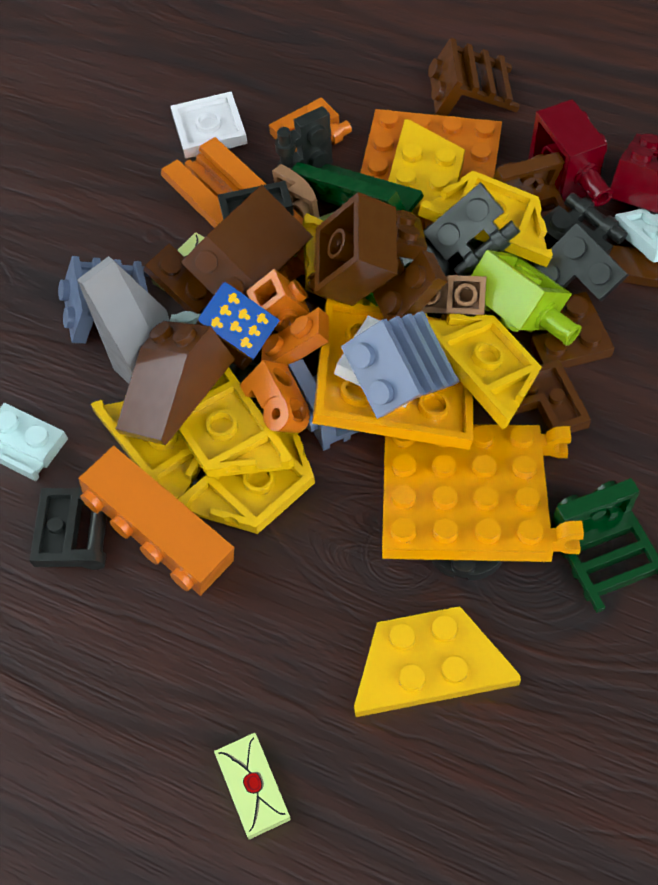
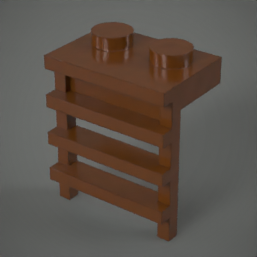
M450 37L439 56L432 60L428 70L435 114L448 116L462 95L517 112L520 109V105L512 101L508 78L512 65L505 62L503 55L499 54L496 59L489 57L488 50L482 49L480 53L474 52L471 44L466 43L463 48L457 46L456 39ZM475 62L478 63V69H479V75H480V80H481L482 91L479 90V89H480V86H479V80H478V75H477V69H476V63H475ZM492 68L494 69L495 80H496V85H497V90H498V96H496V89H495V83H494Z
M559 152L547 155L539 154L529 160L517 163L509 162L496 169L493 179L538 196L541 207L555 204L556 207L559 205L570 213L555 186V182L565 163ZM552 210L541 212V217H545Z

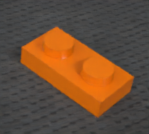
M318 307L307 315L298 317L293 324L279 333L270 335L262 346L261 361L267 360L283 363L289 367V364L302 359L329 342V316Z

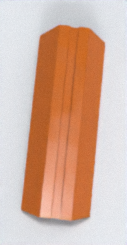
M216 137L199 146L201 153L196 156L195 161L188 160L183 165L177 159L161 169V176L214 228L223 221L218 200L219 194L257 187L261 184L266 185ZM293 209V217L302 225L303 218ZM303 248L297 253L296 257H293L279 271L289 281L296 280L300 275H305Z

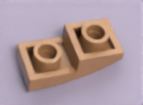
M282 164L272 170L274 183L286 181L293 209L303 219L306 213L319 218L317 198L310 185L299 174Z
M445 276L448 282L421 310L424 313L484 315L487 277Z

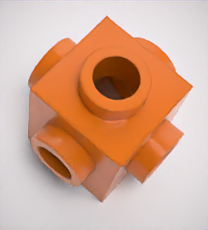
M276 269L270 271L246 291L249 299L280 320L274 328L277 332L293 324L298 317L310 313L305 302L308 295L302 285L295 279L289 281Z

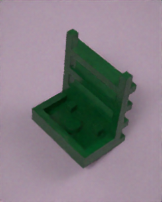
M632 478L620 483L616 481L606 482L593 493L583 497L572 495L565 498L556 507L551 523V528H556L561 523L567 521H582L584 537L583 540H579L580 552L631 532L635 536L637 542L584 563L580 562L577 554L560 552L563 558H567L573 569L571 572L575 580H579L584 589L583 595L587 601L590 600L596 613L605 609L600 596L652 575H658V553L632 512V508L640 493ZM645 553L650 562L593 585L588 576L591 573Z

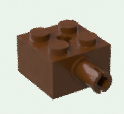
M357 192L316 227L315 272H312L307 278L310 280L307 282L309 289L315 294L353 306L397 275L398 227L396 225V207Z

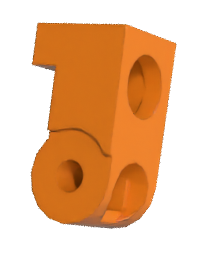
M262 360L239 384L246 397L257 399L264 410L263 419L268 429L286 433L302 432L309 423L310 411L287 364Z

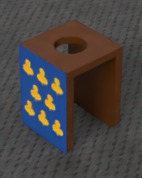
M224 282L201 313L196 324L211 326L235 358L232 363L244 371L254 360L280 320L237 289Z

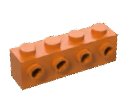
M112 446L78 478L82 490V495L80 496L82 501L93 512L99 513L103 511L112 519L110 521L111 526L122 537L128 539L132 536L142 545L140 547L141 552L152 563L158 565L162 562L172 571L170 573L171 578L185 591H189L192 588L201 596L234 561V546L115 446Z

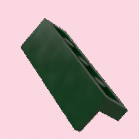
M297 162L291 169L310 185L317 199L338 206H342L357 192L395 206L396 211L405 210L412 212L424 197L421 190L331 164H324L322 168Z

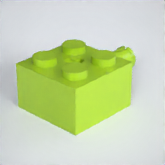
M486 250L471 276L487 277L485 310L490 311L492 309L500 315L499 321L506 328L514 332L519 330H526L528 332L547 330L562 341L565 346H569L578 337L582 329L579 324L577 325L560 313L572 293L521 257L511 253Z

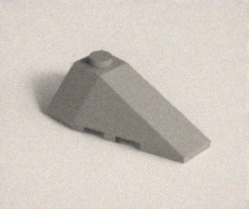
M108 256L78 278L77 281L114 371L126 382L130 383L140 348L150 337L151 330L159 323L170 320L167 310Z

